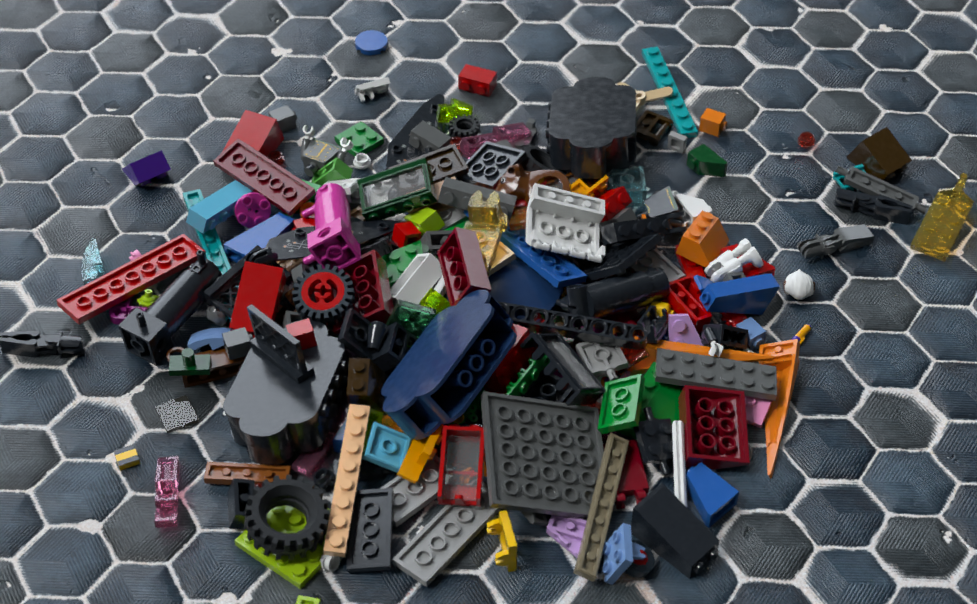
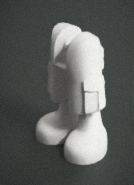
M744 238L733 251L727 250L717 259L710 262L704 272L708 277H711L713 283L722 282L727 273L742 272V266L752 263L753 266L759 268L763 266V261L755 247H752L749 240Z

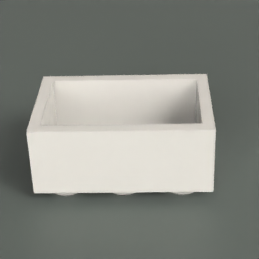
M431 253L417 254L390 288L393 307L404 306L410 310V313L416 312L421 306L420 302L422 299L432 293V287L441 278L442 270L439 260Z

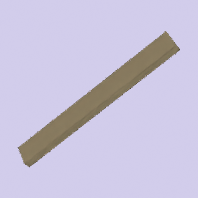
M610 433L607 438L574 569V574L592 582L597 578L629 445L628 440L613 433Z

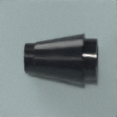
M373 321L368 326L367 349L369 351L379 352V348L388 332L385 323Z

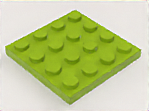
M290 506L275 507L266 516L267 523L272 529L285 534L297 533L307 523L305 515L300 510ZM245 530L234 540L237 547L300 590L322 568L320 559L323 555L326 534L322 544L318 543L313 553L307 550L306 557L301 558L297 554L294 556V560L290 561L288 556H281V560H277L276 554L270 553L267 557L264 555L262 547L256 550L254 548V540L249 541L247 538L248 530Z

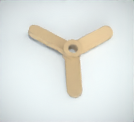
M620 82V83L617 84V85H626V86H629V85H627L626 83H623V82ZM663 87L646 92L636 91V113L640 106L646 104V102L672 96L673 89L671 87Z

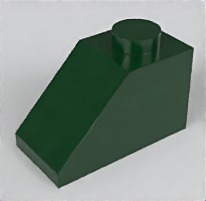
M705 144L688 152L687 166L698 175L726 176L728 162Z

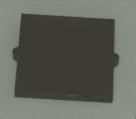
M186 395L173 400L169 399L168 402L155 406V410L167 434L181 428L185 429L186 426L199 422Z

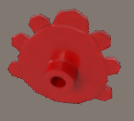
M719 312L722 314L721 320L726 321V325L736 327V324L742 322L743 319H747V316L744 314Z

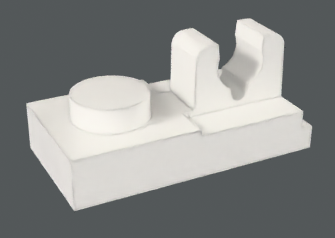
M386 77L356 85L354 93L359 96L362 103L365 102V94L370 97V100H373V93L377 92L380 94L387 91L390 85L389 78Z

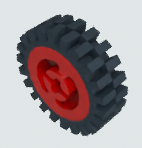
M320 264L317 265V270H314L312 266L309 268L310 273L303 271V277L298 276L296 279L297 283L293 285L292 295L296 310L302 319L309 318V320L321 322L325 326H327L326 322L335 325L334 320L337 319L338 322L343 321L342 316H345L346 311L353 308V304H355V291L352 280L348 274H345L343 269L339 271L337 266L331 269L330 264H326L325 268L322 269ZM331 288L337 291V295L335 298L333 297ZM313 292L317 303L310 299Z

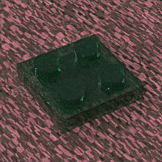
M399 299L386 325L389 326L398 322L419 338L436 316V309Z

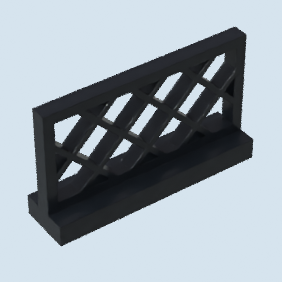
M257 245L249 253L262 248ZM245 256L204 291L205 303L210 307L212 305L229 318L232 317V309H234L235 305L232 304V297L237 296V292H232V288L240 284ZM275 263V264L271 265V266L283 268V267L280 266L278 263ZM284 269L285 276L288 281L292 277V275L289 271ZM230 297V304L218 302L221 298Z
M249 305L247 310L255 335L250 340L251 347L298 384L315 374L314 368L304 359L300 341L255 306Z

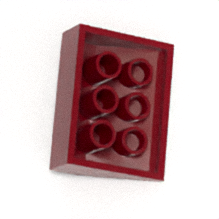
M374 249L361 255V260L343 268L346 275L350 276L355 291L353 309L370 322L380 321L388 325L396 321L387 267L385 260ZM331 288L333 297L335 298L337 295V291ZM336 319L332 329L334 334H339L343 321L338 322Z
M684 385L678 399L679 419L684 423L685 468L689 470V468L695 467L700 462L711 470L749 465L744 391Z

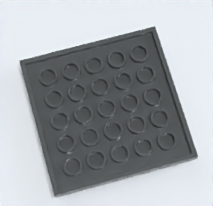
M483 391L481 394L490 507L587 519L604 454L602 435L598 431V408L581 405L567 406L566 403Z

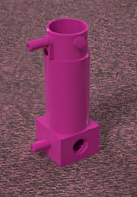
M328 183L321 186L316 193L315 204L302 211L304 218L315 213V230L307 234L308 249L311 255L303 258V262L305 265L317 261L319 265H322V269L325 268L326 264H330L331 269L337 266L340 271L361 260L360 244L352 234L350 204L345 189L336 183Z

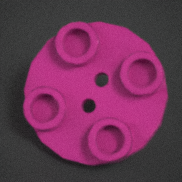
M250 192L238 199L234 213L241 225L252 228L270 217L271 206L264 195Z

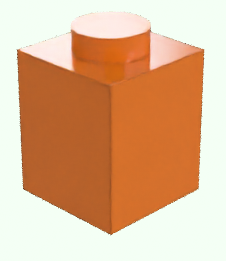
M706 108L700 118L699 131L718 137L727 127V121H725L726 114Z

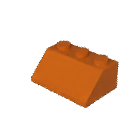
M702 210L683 234L676 254L705 268L710 262L720 256L721 248H725L730 241L719 218Z

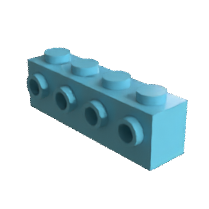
M234 180L190 207L186 223L204 234L208 230L214 229L219 223L225 222L230 216L235 215V205L238 199L245 194L252 193V190Z

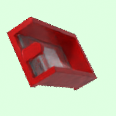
M458 424L443 425L437 492L438 504L481 507L485 448L483 427L479 425H470L469 427Z

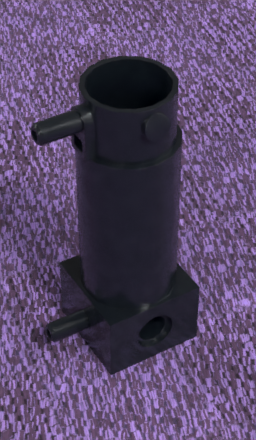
M203 250L196 252L198 260L191 264L189 269L185 270L146 311L136 307L118 325L127 351L157 366L167 355V352L174 348L171 337L205 302L204 291L222 276L219 268L205 258Z

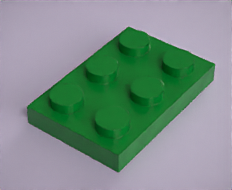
M642 374L605 382L604 388L606 391L603 394L598 423V431L601 434L639 425L645 378Z

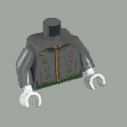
M307 125L303 126L305 138H303L301 145V160L304 163V172L309 177H312L318 170L336 157L344 162L348 154L346 153L347 150L353 148V142L349 140L347 143L345 137L340 141L342 147L316 138L310 140V137L315 134V130L311 126V131L307 132Z

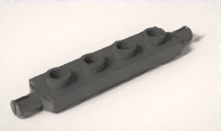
M838 165L835 171L845 176V184L869 195L890 197L912 205L913 211L916 209L924 214L928 206L918 203V196L853 166L847 170Z

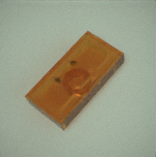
M528 206L514 208L509 223L510 230L526 229V210Z

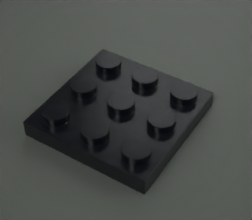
M486 141L467 160L466 164L469 168V173L458 176L456 179L495 190L501 176L506 173L507 168L511 165L521 164L528 157L527 153L523 150Z

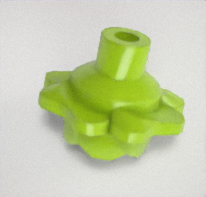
M146 289L145 295H141L137 302L142 307H150L159 296L153 295L151 289Z

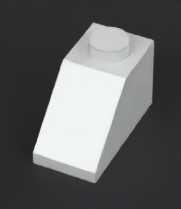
M679 193L675 194V200L680 212H685V216H682L684 221L693 223L702 210L713 214L712 208L703 199Z

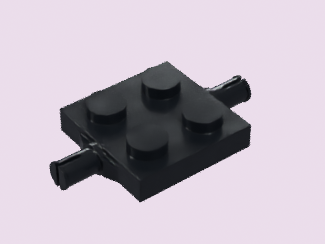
M646 407L643 409L646 421H639V425L633 427L644 464H659L662 476H667L671 474L667 462L673 460L672 422L670 418H654L651 407Z

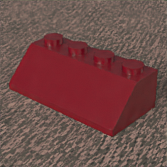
M455 227L437 251L450 306H456L460 300L473 291L487 290L489 293L491 291L476 232Z

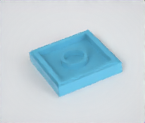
M374 422L371 426L362 459L398 473L412 439L402 432Z

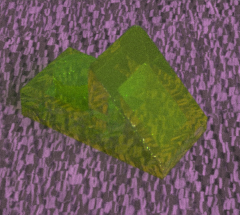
M451 98L450 104H438L436 120L438 123H447L453 117L457 118V115L462 117L463 114H466L468 117V115H472L473 106Z

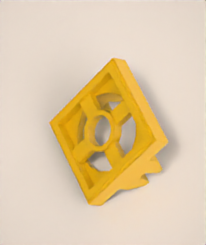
M506 510L499 511V519L488 522L486 530L487 534L498 535L502 551L495 554L496 565L507 566L508 572L516 571L517 543L508 512Z

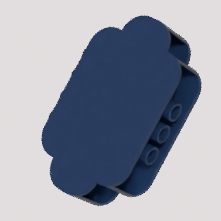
M487 290L473 291L460 300L456 306H450L437 314L382 386L381 394L386 398L383 403L384 412L410 439H424L435 432L441 424H448L459 418L467 410L514 345L517 335L511 328L513 320Z

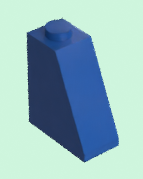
M702 462L695 467L692 466L686 472V489L705 526L708 528L737 505L739 491Z

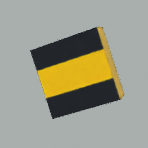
M134 444L113 451L120 470L140 464Z

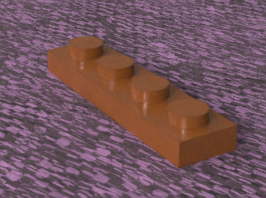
M207 462L204 483L231 485L233 478L254 480L255 486H262V481L267 479L269 482H273L274 476L279 475L280 480L286 479V475L291 474V467Z

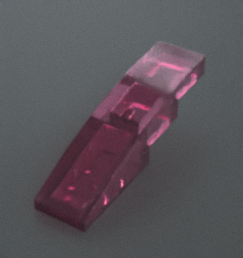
M179 456L157 458L155 477V528L177 526Z

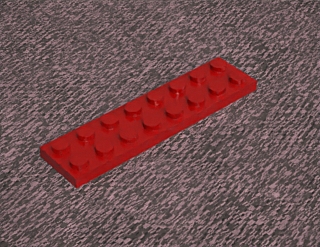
M182 234L57 299V305L80 325L195 263L198 260L196 255L198 250H203L204 255L206 251L185 234Z

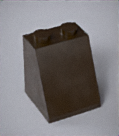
M888 127L861 141L847 156V159L856 166L863 164L866 173L881 180L886 179L887 181L896 176L895 173L899 172L901 174L907 170V165L912 161Z
M349 358L348 407L350 404L370 406L369 418H390L383 410V403L386 398L381 394L382 386L388 379V376L371 359Z

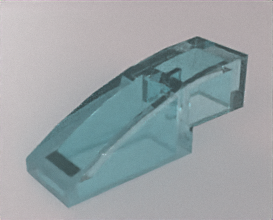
M91 238L83 255L81 273L84 285L105 275L96 238Z

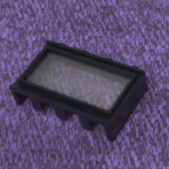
M532 331L521 343V348H537L532 354L533 360H541L545 354L551 362L544 368L545 375H552L557 369L563 377L556 384L557 390H565L569 384L574 389V394L565 402L567 406L594 404L606 391L558 331L556 334H534Z

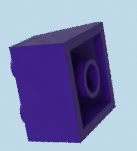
M161 150L125 166L122 170L135 186L138 184L145 186L151 183L150 179L154 177L160 179L167 176L166 172L171 170Z

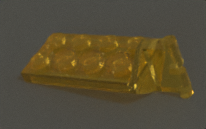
M962 173L954 188L938 190L910 245V249L946 261L974 204V201L964 193L967 174Z

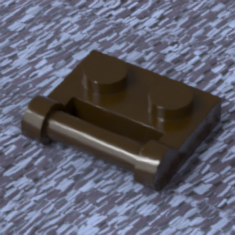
M646 110L637 121V137L649 141L653 146H657L665 132L672 128L674 122L670 118ZM661 124L662 126L657 133L652 134L657 125Z

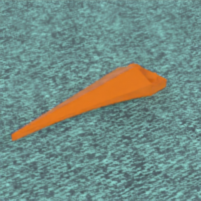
M660 340L658 344L647 343L646 347L642 350L620 347L628 361V368L615 371L616 375L624 376L645 374L652 363H656L657 348L711 356L709 355L711 347ZM723 349L720 357H718L744 362L774 360L772 355Z
M798 339L762 344L759 349V354L772 355L774 360L758 361V363L775 366L777 375V397L775 401H772L765 418L767 474L770 479L773 476L800 363V343Z

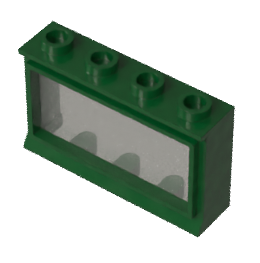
M425 157L357 180L362 215L366 221L383 220L437 202L431 167Z

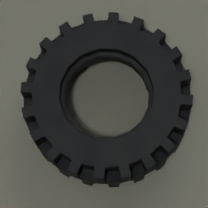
M279 475L274 476L273 482L265 479L262 481L261 488L256 486L253 489V495H249L246 505L244 529L248 530V540H254V548L256 550L262 547L265 556L268 557L270 553L276 554L277 560H281V556H288L290 561L294 560V556L297 554L301 558L306 557L307 550L313 553L317 548V544H322L327 531L330 510L327 509L328 500L322 499L323 491L321 489L315 491V484L313 482L307 485L303 483V477L299 476L297 481L292 480L291 475H286V479L280 480ZM290 506L300 510L305 515L307 523L299 532L285 534L272 529L267 523L266 516L275 507Z

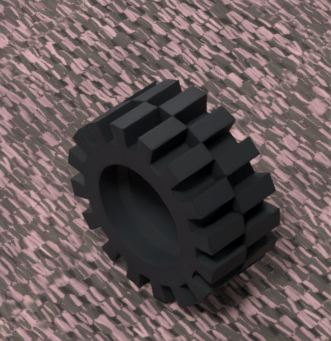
M463 114L462 117L457 115V118L453 117L450 120L449 136L456 144L460 142L461 145H464V143H470L478 137L480 123L478 119L476 120L475 116L472 118V115L467 117L466 114Z

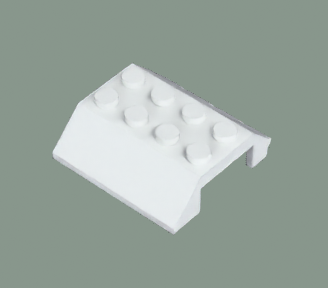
M534 183L526 210L525 242L537 249L550 250L554 253L601 263L605 257V246L602 245L599 248V223L605 216V200Z

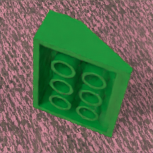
M653 362L644 375L645 383L639 421H646L643 411L646 407H651L654 418H670L672 423L675 420L680 421L678 397L684 386L655 382L656 363ZM633 427L617 431L637 440Z

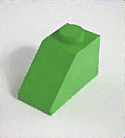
M336 157L313 175L312 183L324 185L327 181L352 179L353 169Z

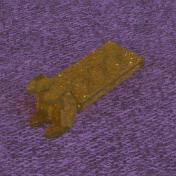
M479 190L470 198L468 204L469 222L465 223L464 229L476 232L487 275L489 276L502 232H506L508 226V217L505 213H502L498 192L494 191L489 195L488 200L482 201L483 195Z

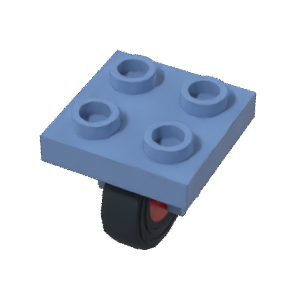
M623 523L613 532L609 540L605 542L602 553L604 557L602 571L605 576V583L613 585L624 572L632 577L641 578L648 575L653 569L655 563L654 555L646 544L632 539L631 525Z

